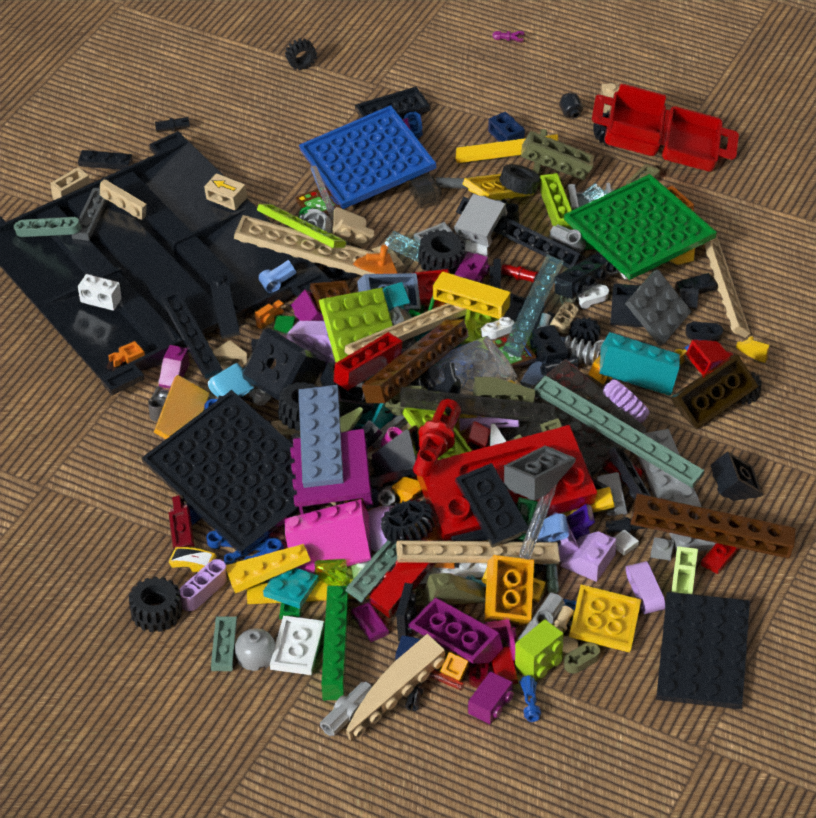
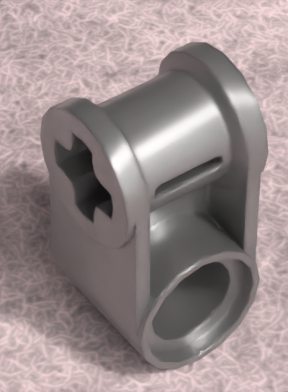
M161 386L156 388L148 401L150 419L157 422L169 390H165Z

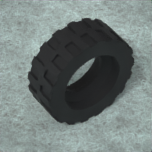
M506 164L503 167L499 180L507 189L520 194L531 195L536 192L540 177L534 171L524 166Z

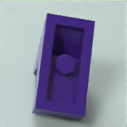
M588 504L583 505L566 517L575 540L590 534L589 526L595 523L592 506Z

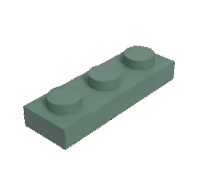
M216 616L211 671H233L237 617Z

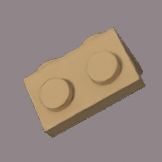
M338 207L333 211V235L360 247H364L374 236V230L366 227L365 218Z

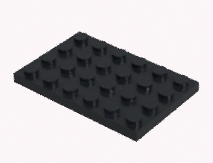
M667 592L656 700L742 709L750 600Z

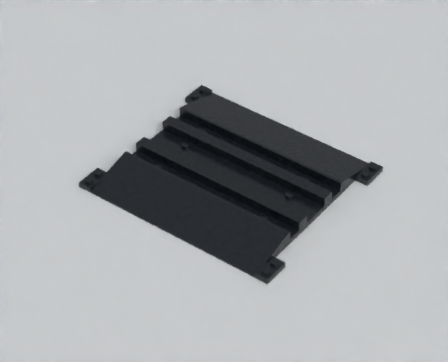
M179 131L150 143L149 149L155 154L7 222L0 216V267L102 381V385L112 396L145 380L144 374L141 371L162 365L163 358L170 345L187 348L164 307L161 296L179 291L201 332L205 335L219 328L209 278L227 275L239 327L246 324L245 314L253 310H260L267 304L272 306L277 300L283 302L293 294L299 297L304 290L311 292L310 283L332 282L313 262L307 259L296 258L283 252L279 253L269 248H261L255 244L244 243L234 239L236 229L243 215L269 223L272 222L263 213L257 211V207L247 198L236 211L207 200L204 186L216 173L224 175ZM104 179L147 204L146 217L141 220L108 200L89 241L72 239L71 234L19 237L14 229L15 223L20 220L76 217L79 219L92 189H100V183ZM289 260L297 273L282 282L279 290L268 293L259 281L260 273L268 269L274 270ZM86 274L119 282L122 299L114 311L80 301L78 285ZM134 341L144 351V356L130 363L122 362L117 367H114L113 361H109L110 354L118 353V348Z

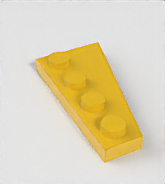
M304 544L228 564L226 565V572L236 594L311 560Z

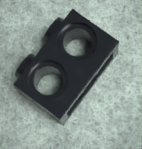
M554 325L533 329L530 345L535 349L539 362L547 364L554 362L555 359H567L568 350Z

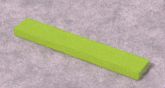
M258 204L257 211L332 248H345V240L272 204Z

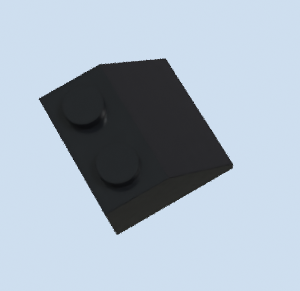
M727 451L710 465L713 471L712 476L717 482V490L721 496L737 501L757 498L763 495L753 466Z

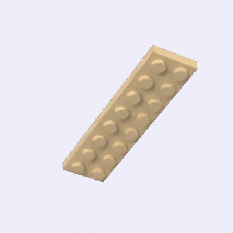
M242 216L234 235V239L241 242L255 244L261 248H269L279 253L283 252L293 257L307 259L313 263H321L331 268L342 269L348 273H356L361 276L364 274H375L353 265L358 258L365 256L367 253L375 254L374 252L350 245H345V248H332L300 231L249 216Z

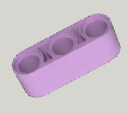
M215 559L210 561L180 588L182 608L184 610L193 611L197 609L227 582L226 565L222 560Z
M645 561L626 566L628 581L636 598L641 599L640 608L643 614L665 610L663 594L648 562Z

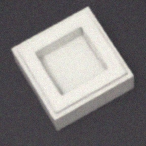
M626 530L613 537L616 538V550L624 556L639 544V541Z

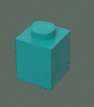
M402 282L383 289L389 312L396 306L405 310V306L410 301Z

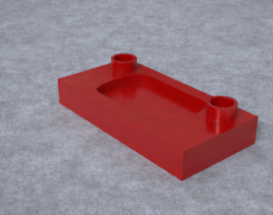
M570 425L437 460L428 477L417 475L426 503L434 511L435 527L440 540L451 541V536L481 529L470 509L469 502L463 497L455 482L456 477L492 463L504 483V465L543 446H548L576 458V462L548 494L540 497L538 500H534L542 505L539 515L543 514L545 517H549L555 512L559 514L578 509L585 504H594L597 491ZM507 489L516 505L519 497L528 499V497Z

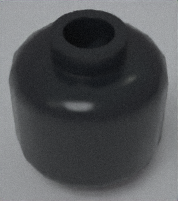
M574 93L564 94L559 102V107L567 118L579 117L584 109L581 99Z

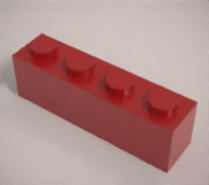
M387 332L336 362L334 382L348 391L375 375L401 355L402 340Z
M397 560L396 566L392 571H387L383 576L381 584L375 586L369 594L370 604L388 618H391L398 609L404 583L413 584L414 590L436 563L398 562Z

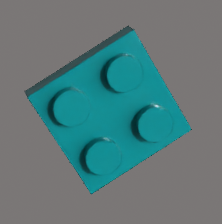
M293 568L273 577L263 590L264 597L301 609L318 583L319 577L316 574Z

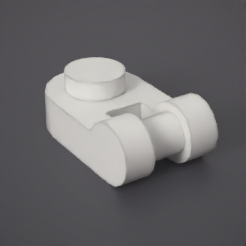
M597 284L577 296L576 299L579 301L582 309H587L592 304L606 301L609 297V289L605 285Z

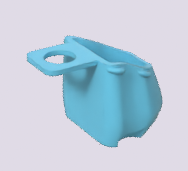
M238 363L233 364L208 381L210 391L217 397L224 396L230 390H233L241 398L253 391L255 387L243 379V368Z

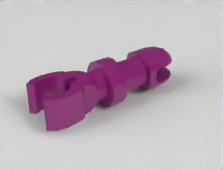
M495 31L492 35L495 40L506 39L507 41L514 40L522 43L524 39H519L518 36H524L525 33L523 31L511 33V31H507V33Z

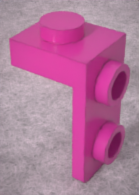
M500 620L484 623V625L499 632L501 640H507L515 664L516 644L514 640H516V631L514 627H511L510 621Z

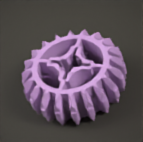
M617 380L608 382L602 390L606 399L632 423L639 425L650 414L648 408Z

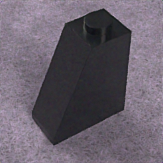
M417 425L406 429L371 455V464L375 474L413 469L420 450Z

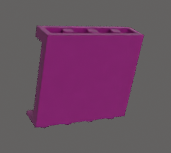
M364 429L341 432L344 483L304 488L302 482L301 438L293 439L294 447H290L291 458L295 459V463H291L292 473L296 475V478L292 479L294 491L297 490V494L294 495L295 507L299 506L300 514H304L303 506L363 498L364 505L372 504Z

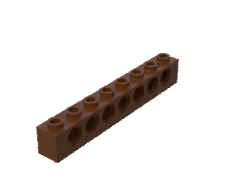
M444 320L362 384L366 403L388 402L468 338L465 321Z
M637 494L634 501L631 525L790 559L794 548L796 531L794 527Z

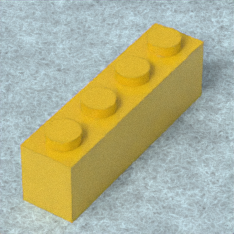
M442 272L433 285V299L497 319L502 318L510 307L509 291L446 272Z

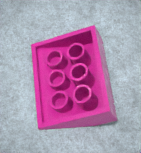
M361 499L285 519V535L288 548L304 544L311 560L295 568L319 574L372 559L369 514Z

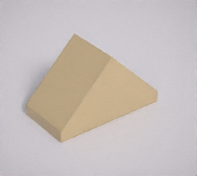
M231 340L213 350L222 369H227L235 363H238L244 369L248 361L247 353Z

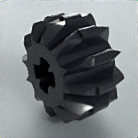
M584 316L582 319L576 318L575 321L571 322L569 329L572 341L574 337H577V343L584 339V345L591 341L593 346L601 334L600 325H598L597 320H592V317L588 319Z

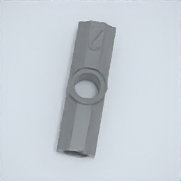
M549 593L517 641L539 624L538 618L542 621L545 619L552 624L565 604L563 598L558 594Z
M366 681L364 683L361 682L348 696L343 695L336 701L334 709L320 722V727L325 734L335 736L349 721L351 722L356 710L372 688Z

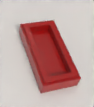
M503 647L491 661L493 673L511 681L512 685L518 684L510 647Z

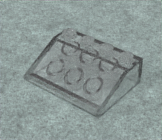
M487 335L451 350L433 365L439 370L438 379L436 381L428 380L432 387L442 383L445 380L442 365H446L448 362L454 363L456 377L461 381V391L456 402L462 407L465 405V399L471 398L474 400L473 386L475 377H496L508 382L510 380L515 382L517 375L509 360Z

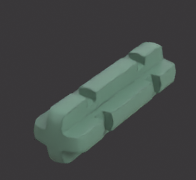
M546 564L545 566L547 590L549 593H557L559 591L557 564Z

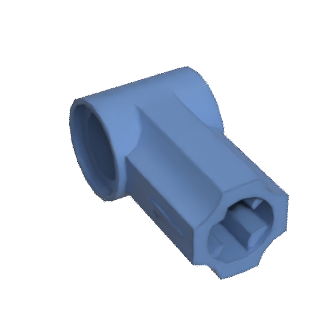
M287 260L274 270L268 269L261 272L259 281L268 293H273L280 289L282 282L297 272L290 261Z

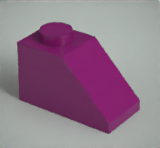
M169 346L163 358L159 386L170 389L176 375L183 378L190 365L188 348Z

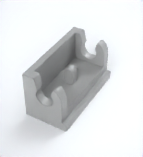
M619 472L597 476L598 481L610 487L615 505L613 508L615 509L607 511V515L627 514Z

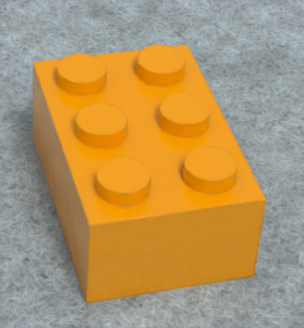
M493 555L488 560L484 621L509 620L511 625L525 626L531 621L534 560Z

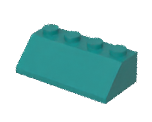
M609 332L601 346L599 374L670 396L679 371L680 354Z

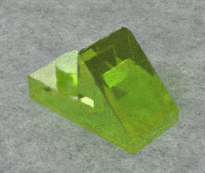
M345 559L317 560L314 563L315 574L327 585L348 586L350 584V579L345 574L347 572Z

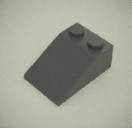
M543 446L504 465V485L514 493L528 497L530 500H538L553 489L576 462V458L548 446Z

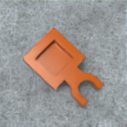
M277 300L272 306L267 304L256 311V326L262 329L275 321V316L284 312L281 308L284 303Z
M134 341L118 348V353L110 354L109 361H113L114 367H117L122 362L130 363L144 356V351Z

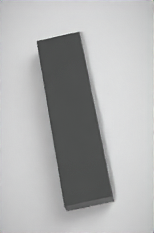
M99 188L92 189L78 219L81 230L78 233L71 234L72 239L90 240L108 200L100 196Z

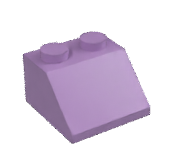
M599 531L579 537L576 541L579 549L565 558L561 563V567L597 582L616 553V538Z

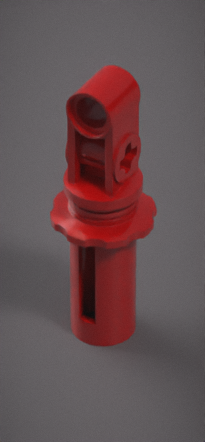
M451 399L442 400L432 420L427 421L420 427L418 432L420 450L413 466V471L418 476L428 477L439 456L453 448L455 444L453 429L461 413V408L456 401ZM446 407L453 409L450 416L444 414Z

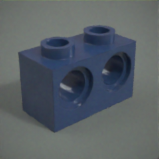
M506 111L488 118V132L497 141L524 139V127L520 126Z

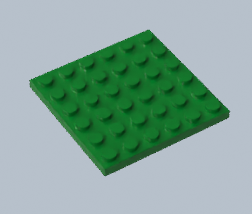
M651 174L564 214V220L574 230H578L588 243L629 280L717 236V232Z

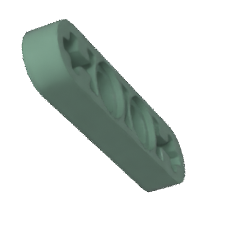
M76 217L28 219L15 223L14 229L19 237L70 235L78 233L81 230V225Z

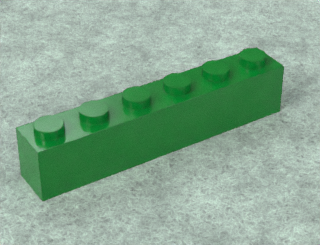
M327 586L321 683L323 700H338L344 695L349 595L345 591L347 586Z

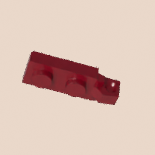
M180 495L172 497L173 508L168 512L173 549L175 550L176 547H194L189 507L187 504H184V500Z

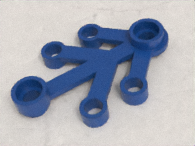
M211 531L207 534V544L210 548L232 547L216 531ZM267 536L262 540L263 543H258L243 556L255 550L260 552L253 556H246L244 560L283 550L284 545L279 539ZM237 551L228 553L224 556L225 565L236 563V560L243 556Z

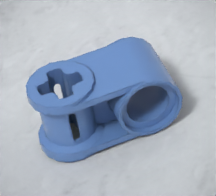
M554 514L538 521L532 539L537 540V542H556L568 538L569 530L566 515Z

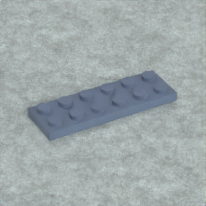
M338 385L299 389L303 487L344 483Z

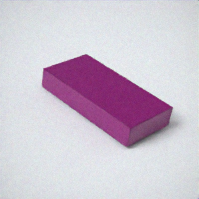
M369 602L351 610V615L370 643L389 635L388 628Z

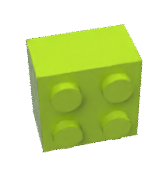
M544 619L516 642L515 669L523 676H532L535 681L543 678L552 667L558 666L563 659V632Z

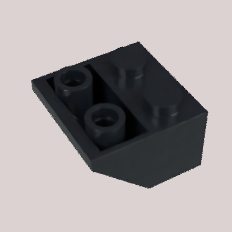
M614 284L610 325L644 327L625 304L641 285Z

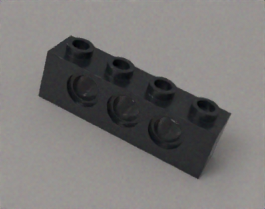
M597 252L555 276V294L573 299L618 273V269L602 254Z

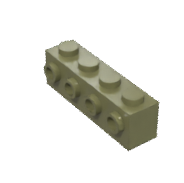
M530 131L522 144L521 157L575 178L585 180L593 168L594 155Z

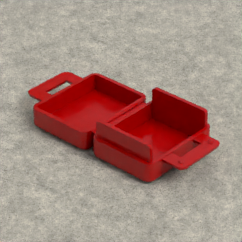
M620 84L613 98L604 95L595 96L592 121L596 124L607 126L604 140L610 146L648 156H655L661 144L663 145L662 158L664 160L707 172L714 170L718 156L730 160L736 158L739 134L734 130L723 128L722 120L718 117L677 106L666 110L664 104L666 95L626 84ZM604 104L610 106L608 118L602 117ZM721 136L728 137L727 150L719 148Z

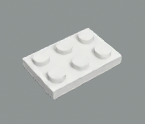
M283 616L275 650L270 662V670L312 675L324 630V621Z

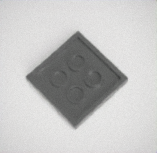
M658 269L649 275L625 303L659 346L669 339L692 312Z

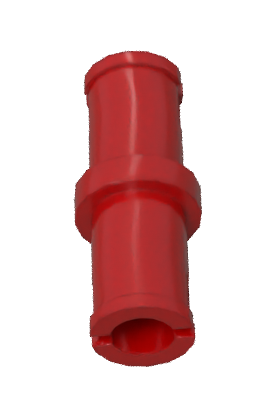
M504 263L501 268L502 275L515 277L519 281L522 279L536 283L538 280V272L526 270L522 266L515 267Z

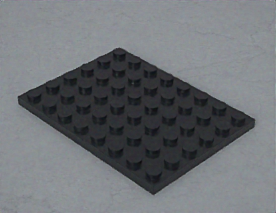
M230 390L141 458L142 462L173 492L180 495L184 502L241 556L284 524L286 518L293 517L300 511L299 506L295 507L294 495L297 494V490L294 491L292 479L296 478V475L292 473L291 463H295V459L291 458L290 447H294L293 444L233 390Z

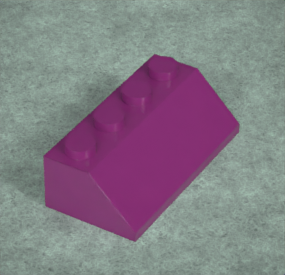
M436 597L409 624L411 629L424 636L428 634L438 644L471 663H490L503 649L499 632Z

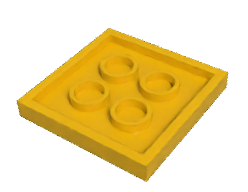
M580 585L569 637L630 653L641 599Z

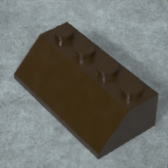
M737 354L731 355L671 396L670 399L680 414L695 429H698L759 386Z

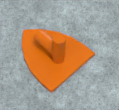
M387 245L381 246L380 253H367L353 263L358 268L375 274H398L390 253H387Z

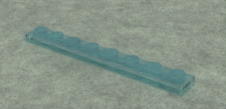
M546 255L502 351L519 358L521 357L553 287L555 276L558 275L564 261Z

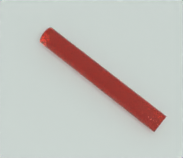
M436 670L429 674L430 678L462 691L465 684Z

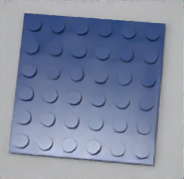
M391 105L299 145L302 154L342 209L437 168L436 162Z

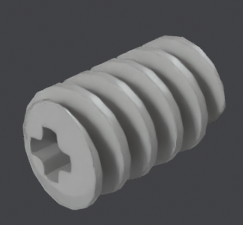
M570 335L564 341L568 350L567 358L575 356L579 363L585 361L586 365L591 363L593 365L594 361L600 356L601 349H598V343L591 347V341L584 345V339L577 343V337H574L571 342Z

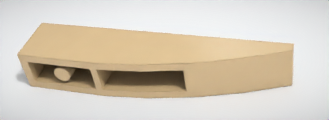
M426 634L381 675L363 699L346 729L350 741L362 736L368 726L372 723H377L383 713L393 709L397 705L398 700L403 696H408L419 682H424L435 668L439 669L446 660L445 650L433 638Z

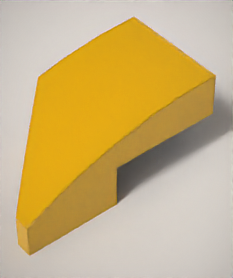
M753 336L748 337L743 342H737L736 348L757 361L766 363L770 345L754 341Z

